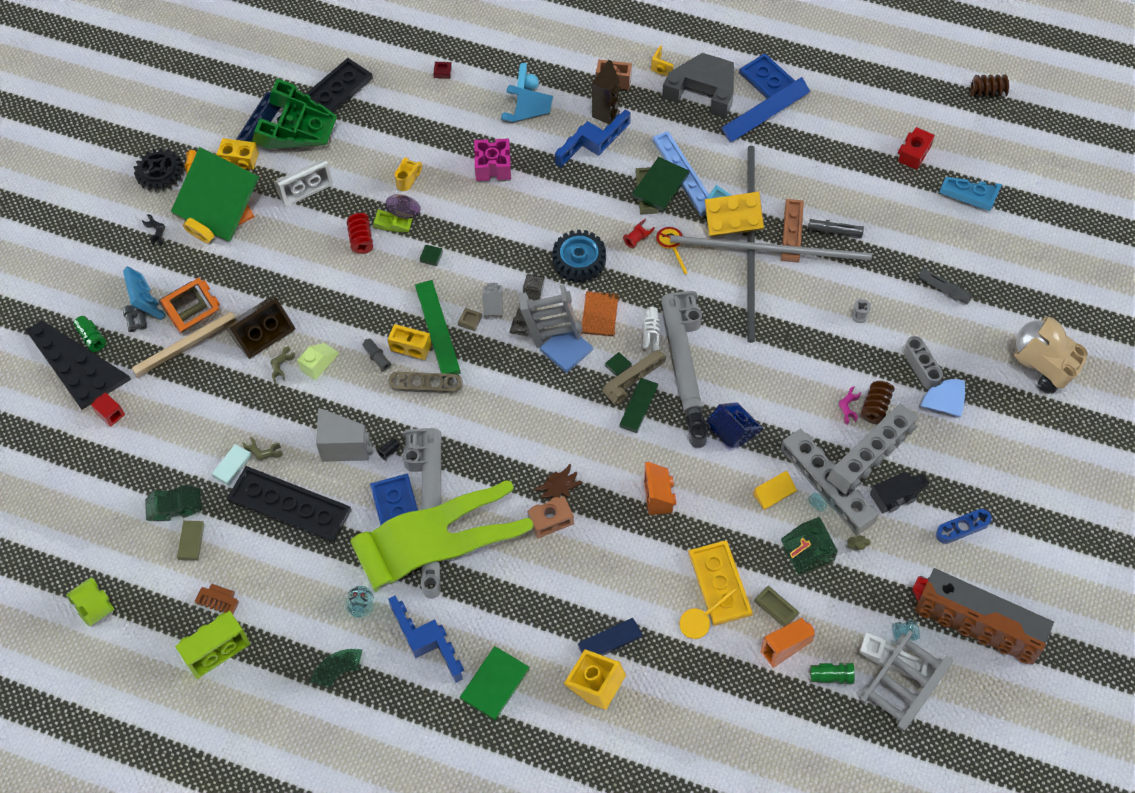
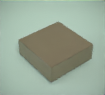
M465 308L458 321V326L476 331L482 319V313Z

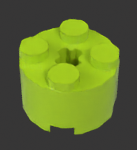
M92 577L66 594L71 605H74L78 611V615L90 627L115 610L108 601L109 597L103 590L99 591L98 585Z

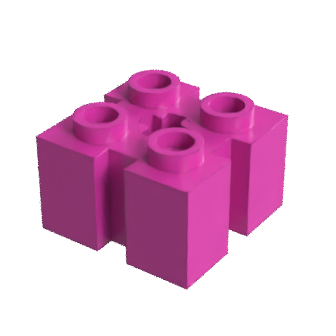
M509 138L495 139L494 143H489L488 139L474 140L476 181H488L490 177H497V180H510L511 156Z

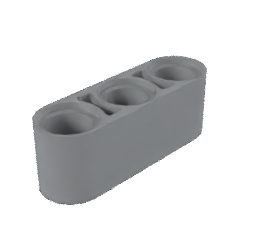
M909 337L904 348V356L926 389L929 390L931 387H937L943 377L941 368L920 337Z

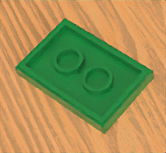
M494 646L461 694L460 700L496 721L530 670V667Z

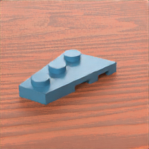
M946 177L939 193L991 211L1002 184L996 183L993 186L986 185V182L979 181V184L970 183L967 179Z
M127 266L123 270L131 305L161 320L165 313L157 308L158 301L149 293L151 289L144 276Z

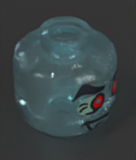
M356 586L349 590L345 608L354 617L366 616L372 610L374 595L367 587Z

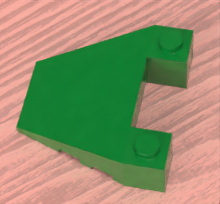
M277 78L271 91L269 103L284 108L278 124L260 118L255 128L252 142L267 149L327 145L337 116L320 103H315L309 95H304L294 84Z

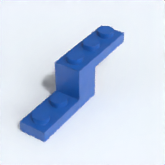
M625 109L604 130L589 121L583 126L581 125L577 132L570 136L562 147L556 150L555 165L561 168L582 146L599 156L630 124L631 112Z
M396 595L388 598L390 607L414 657H420L439 648L455 683L463 680L462 672L464 668L460 660L456 661L453 656L455 654L451 642L447 643L444 638L447 634L443 625L438 626L434 619L415 628L412 619H407L404 614L407 612L403 601H398Z

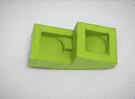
M378 209L373 227L393 232H409L413 216L399 211L392 214Z

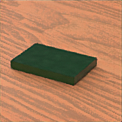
M658 156L632 193V197L664 211L688 177L689 170Z

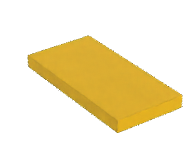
M727 540L688 550V555L707 610L733 588H737L733 595L709 614L712 625L716 626L752 616L753 612Z

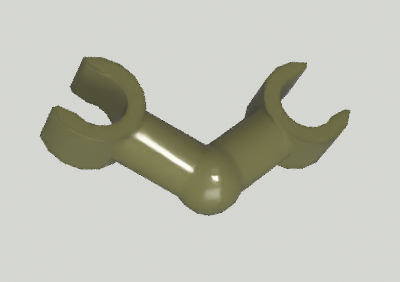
M289 346L285 347L282 354L270 362L273 369L272 378L274 383H276L275 378L277 376H282L283 381H285L284 372L280 369L279 364L285 360L290 361L295 358L294 352L286 355L290 351Z
M250 437L252 444L249 446L243 442L244 449L249 452L251 451L258 460L270 456L279 458L283 455L282 451L274 452L276 449L281 448L280 443H274L270 449L261 451L256 446L254 438Z

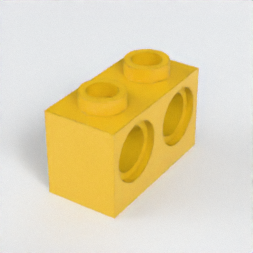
M222 138L216 155L244 169L254 170L259 151L255 142Z
M394 324L388 337L390 351L426 360L432 346L430 333Z

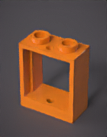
M200 277L160 300V304L179 333L186 331L219 311V301L215 296L210 295L208 292L210 287L205 280L201 281ZM198 286L210 304L211 309L184 324L170 301L191 288Z

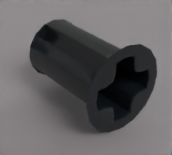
M391 438L380 449L377 448L376 451L386 461L387 457L398 449L400 445L394 438Z

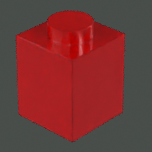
M106 392L102 396L97 397L91 404L95 413L110 427L125 416L121 406Z

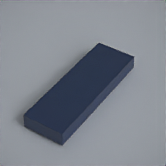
M630 618L577 643L581 654L586 649L604 656L642 638L643 635L634 618Z

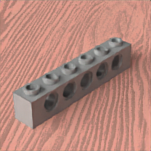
M898 404L832 468L827 480L844 494L850 489L854 491L861 483L860 479L862 477L866 479L871 474L872 468L874 466L877 468L883 462V457L885 455L888 457L894 451L896 444L898 446L902 444L907 433L911 435L917 428L915 423L919 417L903 404Z
M800 428L782 440L781 451L856 536L875 524L878 517L877 511L864 500V496L859 490L853 491L850 489L845 494L847 497H842L839 493L843 492L826 480L836 464L825 456L822 448L814 444L808 433H805ZM802 450H805V451H807L808 453L805 454V453H802L801 451H802ZM813 465H820L821 468H816ZM852 508H857L860 512H855Z

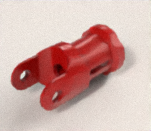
M646 219L638 223L632 232L623 236V240L629 248L634 249L641 239L644 240L654 231L655 227L648 231L641 226Z

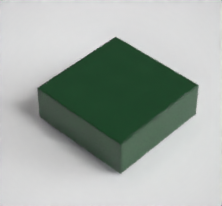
M425 244L420 256V262L438 266L443 249Z
M618 352L605 363V367L617 377L632 367V363Z

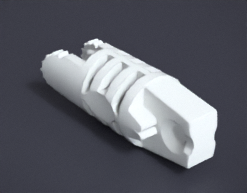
M650 307L643 318L642 348L647 349L649 342H652V350L656 351L659 350L660 319H658L657 308Z

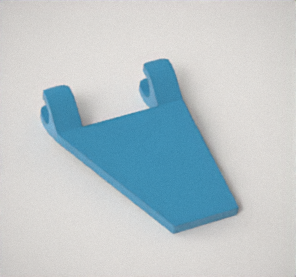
M513 85L507 87V93L518 95L514 115L504 112L501 115V120L515 122L550 113L552 95Z

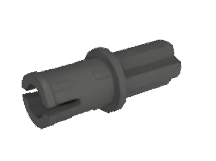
M365 339L362 345L369 353L370 359L375 361L382 371L388 370L392 364L383 354V350L379 349L372 339Z

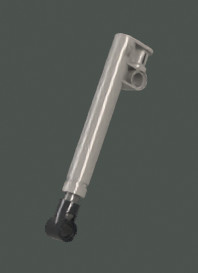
M695 291L670 293L661 298L683 410L684 414L687 415L686 420L690 435L689 442L695 448H702L707 443L708 430L705 427L703 414L700 413L703 408L687 332L700 329L702 312L696 304L698 295Z

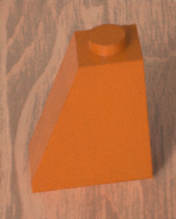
M800 618L765 636L760 652L774 668L810 644L814 639L815 630L809 622H805L803 618Z

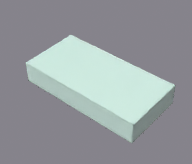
M235 444L213 471L212 476L229 486L251 458V452Z

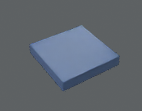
M573 331L552 336L540 347V351L565 373H568L593 351V346L581 336V339L577 340Z

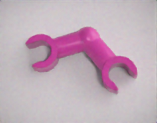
M855 386L851 387L848 395L838 403L845 415L844 422L847 425L849 424L848 417H852L855 422L858 418L857 414L851 411L848 406L851 401H857L860 398L861 392L858 395L852 394Z

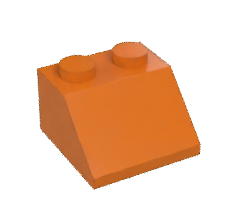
M645 462L644 484L649 515L673 513V506L676 505V495L671 492V488L674 487L673 476H669L668 468L651 462Z

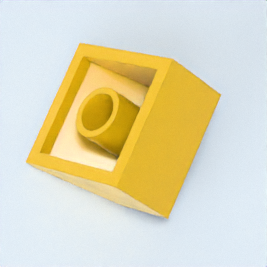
M584 649L564 685L587 703L606 710L624 681L626 674L619 661Z

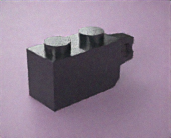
M902 472L874 485L870 496L882 514L888 511L891 513L896 511L900 505L913 503L917 499L918 493L928 487L929 481L924 474L911 477L910 473Z

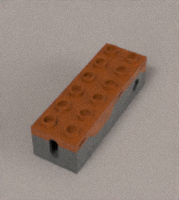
M933 568L928 579L918 576L912 589L918 600L914 611L918 612L920 616L931 618L943 627H951L957 630L959 634L975 638L979 643L986 646L990 645L1002 654H1010L1025 664L1033 665L1040 656L1054 624V621L936 568Z

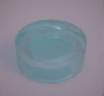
M813 492L808 497L809 503L816 510L823 512L828 507L826 500L818 493Z

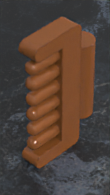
M211 584L209 589L201 587L195 599L197 605L204 606L205 604V607L210 605V609L214 608L215 611L219 609V612L223 611V613L231 611L232 614H234L239 601L233 598L235 591L215 584Z

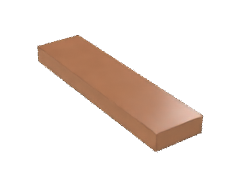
M786 199L782 245L801 247L804 200ZM781 252V261L799 263L800 254Z

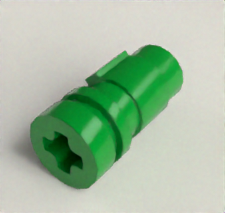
M79 316L74 320L73 324L91 352H98L105 347V338L91 320H88L86 316Z
M833 663L810 665L811 682H839V684L846 682V684H854V663H846V665H843V663H839V665H833Z

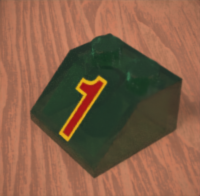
M820 517L801 523L781 538V542L798 575L835 561L838 553Z

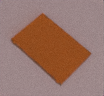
M586 291L582 320L583 331L581 334L614 337L619 294Z

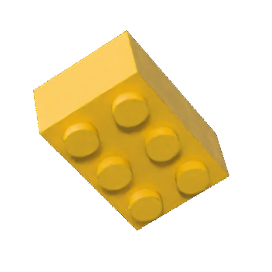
M759 191L705 199L710 237L764 230Z

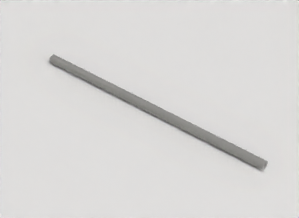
M671 235L670 239L671 243L860 260L872 259V253L674 235Z

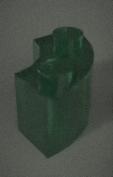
M181 485L176 489L168 491H153L145 499L146 520L171 521V517L182 516L186 518L196 514L201 510L200 488L192 487L191 485Z
M345 649L329 655L317 666L310 682L332 687L334 680L341 673L358 670L362 649Z

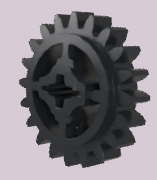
M160 148L159 152H156L155 149H153V153L147 151V156H140L142 161H136L137 166H134L135 178L138 184H141L142 188L147 187L148 191L154 188L155 192L158 191V188H161L162 191L165 190V187L171 188V184H177L176 179H181L180 174L184 173L182 169L184 166L180 157L175 152L171 153L169 149L163 152L162 148Z

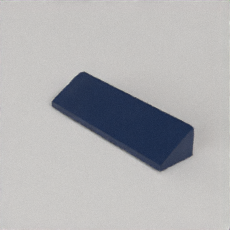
M271 91L265 93L236 140L252 142L259 119L261 118L269 122L273 120L280 107L269 103Z

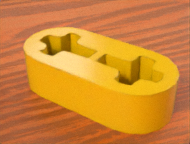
M188 218L183 224L184 229L206 244L215 237L209 228L192 218Z

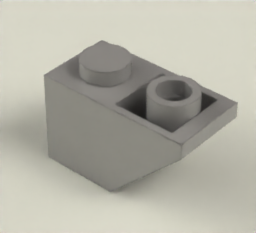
M488 283L487 286H484V315H503L502 285Z

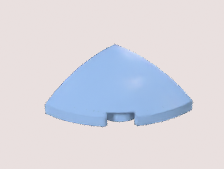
M960 379L941 381L942 384L937 387H931L923 397L920 407L962 417L965 381Z

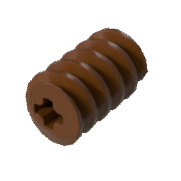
M998 74L995 76L988 75V77L986 75H981V77L975 75L971 82V96L974 97L975 92H977L978 97H980L982 92H984L985 97H987L988 93L991 92L992 97H994L995 93L998 92V96L1001 97L1002 93L1005 92L1007 97L1009 93L1008 76L1005 74L1002 76Z
M885 381L871 383L868 396L861 411L862 417L867 422L878 425L886 417V411H888V405H890V399L893 396L892 393L895 387Z

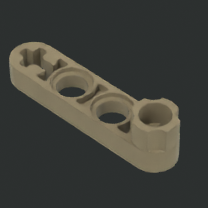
M660 350L652 352L609 381L603 387V393L614 405H619L628 395L625 389L661 366L665 362L666 356Z
M393 372L388 379L390 386L396 389L458 391L463 386V379L457 374ZM406 374L409 375L407 380L408 387L405 386L406 382H400L399 386L396 385V382H393V378H396L397 375L403 379H407ZM415 375L422 379L421 384L417 387L411 382ZM434 376L440 378L441 383L438 387H433L430 384V380ZM453 377L458 381V385L453 388L452 384H448V381L453 380Z

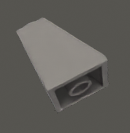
M318 409L316 445L322 462L369 460V453H372L373 446L372 441H370V433L366 432L365 425L324 409Z

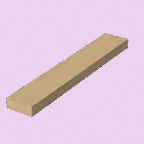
M232 312L227 313L133 366V373L136 378L224 329V325L234 320L235 316Z

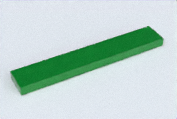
M433 280L417 283L415 288L440 371L443 374H461Z

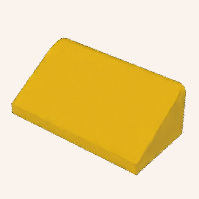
M784 471L756 487L753 496L761 507L766 510L797 492V489L789 473Z

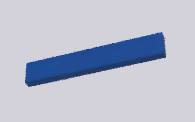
M803 77L723 126L722 130L731 143L811 91Z

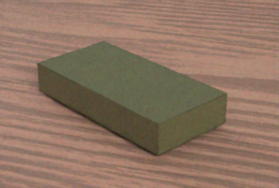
M183 520L177 554L178 560L199 561L205 525L203 521Z
M769 585L754 600L757 605L783 627L790 624L799 615V611Z

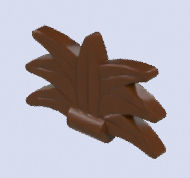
M569 464L562 472L558 473L556 471L547 477V482L535 487V491H546L541 495L542 499L560 498L561 495L569 498L568 490L580 486L582 481L574 482L577 477V471L569 475L571 470V464Z

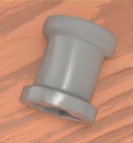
M859 299L855 302L851 315L855 322L864 323L867 321L868 313L871 309L869 301Z

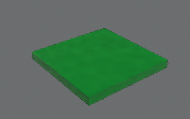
M199 147L171 212L186 220L192 218L209 228L213 234L231 241L260 176Z

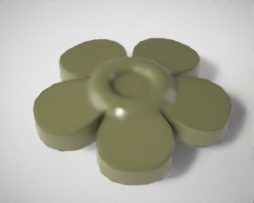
M861 535L847 539V546L850 549L857 547V550H863L865 546L871 544L869 539H865V536Z

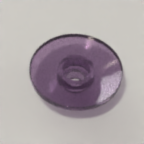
M394 194L386 199L385 205L387 210L397 217L414 218L421 211L420 204L410 196Z

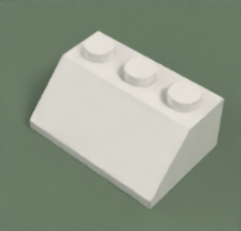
M320 160L274 181L277 194L285 207L332 186L333 182L328 162Z

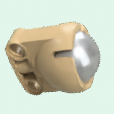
M1049 316L1041 321L1029 322L1020 329L1016 338L1017 350L1014 353V357L1019 363L1030 369H1037L1060 389H1063L1079 374L1088 355L1086 348L1069 338L1062 325Z

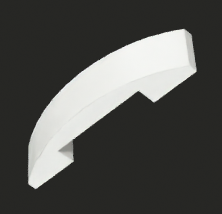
M866 632L859 652L884 667L897 648L885 644L886 640ZM904 651L898 656V658L924 676L928 675L931 677L935 672L932 669L933 666L921 658ZM892 664V666L889 669L895 673L914 679L908 674H906L904 671L896 667L894 664Z

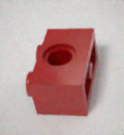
M915 127L912 133H908L905 140L906 144H902L898 150V154H900L898 162L918 170L932 147L935 135Z

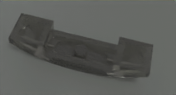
M527 274L523 285V293H526L528 298L533 301L541 299L545 277ZM519 303L516 316H514L511 324L510 333L529 336L530 331L521 313Z

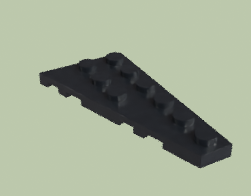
M42 320L26 329L30 338L81 410L91 405L97 397L102 396L105 392L109 394L131 380L129 375Z

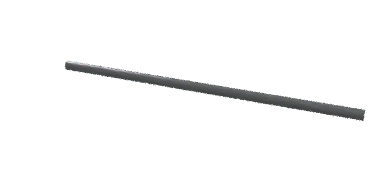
M752 145L748 146V193L755 192V147ZM755 231L748 232L747 242L755 243ZM747 249V342L753 343L755 342V250Z

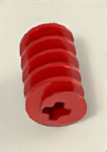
M365 213L351 215L347 219L350 248L358 254L369 253L374 246L372 244L371 228L369 227V217Z

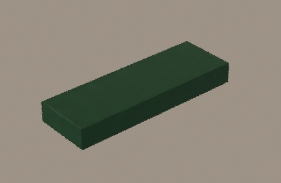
M640 378L619 424L620 428L638 433L658 389V383Z

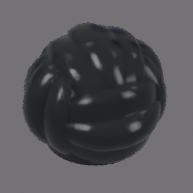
M1042 375L1040 377L1038 387L1042 392L1053 394L1058 390L1046 376Z

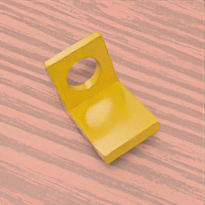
M660 45L651 59V71L668 76L669 72L673 70L674 64L661 60L662 46Z

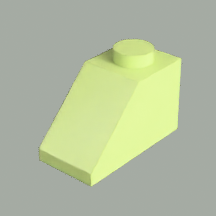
M321 343L309 346L297 361L301 372L316 381L339 355V352L327 344Z

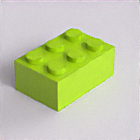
M231 611L218 615L210 624L201 626L190 637L187 636L181 639L175 647L195 678L199 679L251 645Z

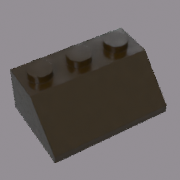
M612 60L606 62L592 82V117L609 125L620 113V110H618L620 102L619 78Z
M270 296L224 325L234 342L248 359L296 329L279 300L273 296Z

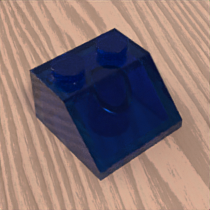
M738 402L719 404L706 420L710 425V429L714 433L719 434L723 438V442L731 448L741 447L764 429Z

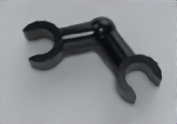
M147 214L150 221L145 222L142 220L144 226L156 229L150 241L154 245V242L158 240V243L162 246L164 242L162 235L165 225L155 221L152 215Z

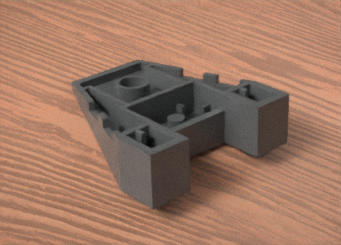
M701 53L669 72L663 83L662 98L678 103L685 88H692L713 95L710 113L726 118L733 102L734 62Z

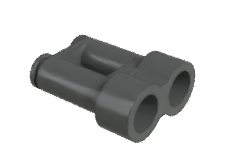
M131 305L122 308L123 316L126 317L128 332L147 328L145 311L136 309ZM135 317L138 319V324L134 323Z

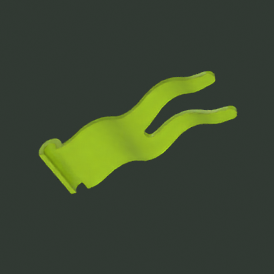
M503 481L496 486L458 496L432 508L404 513L386 521L371 532H363L353 537L350 543L374 592H378L382 585L392 584L423 565L456 558L481 547L516 538L532 530L534 524L530 518H524L511 523L470 528L457 533H450L447 530L449 524L455 522L463 515L481 506L493 503L512 492L514 489L513 484L510 481Z

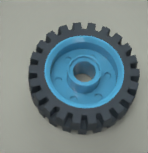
M572 230L569 232V235L564 233L563 238L560 236L558 241L554 243L552 250L554 269L563 279L566 277L567 281L570 282L574 279V283H578V279H581V283H584L586 278L588 281L593 280V276L597 278L599 273H602L606 264L604 242L601 241L599 236L595 237L593 232L589 235L587 230H584V233H581V230H577V233H574Z

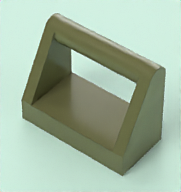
M196 287L170 301L173 303L190 292L199 301L198 304L179 314L182 321L207 307Z

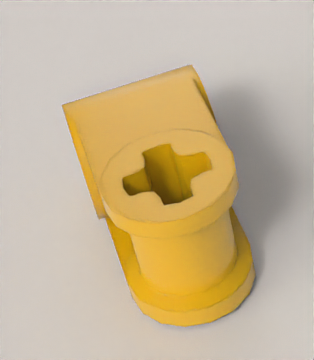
M407 157L402 159L401 164L394 173L398 190L407 191L411 188L422 171V162L416 163Z

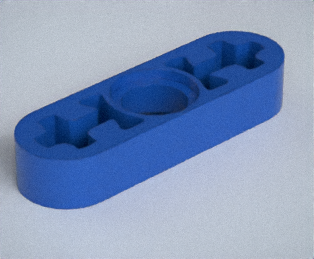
M978 509L945 522L938 527L936 538L939 542L948 544L986 529L991 522V514L987 510ZM978 517L985 518L984 523L982 520H979L977 522L975 521L978 519ZM964 522L968 524L969 530H961L958 523ZM943 530L945 532H950L949 536H947L946 534L942 535Z

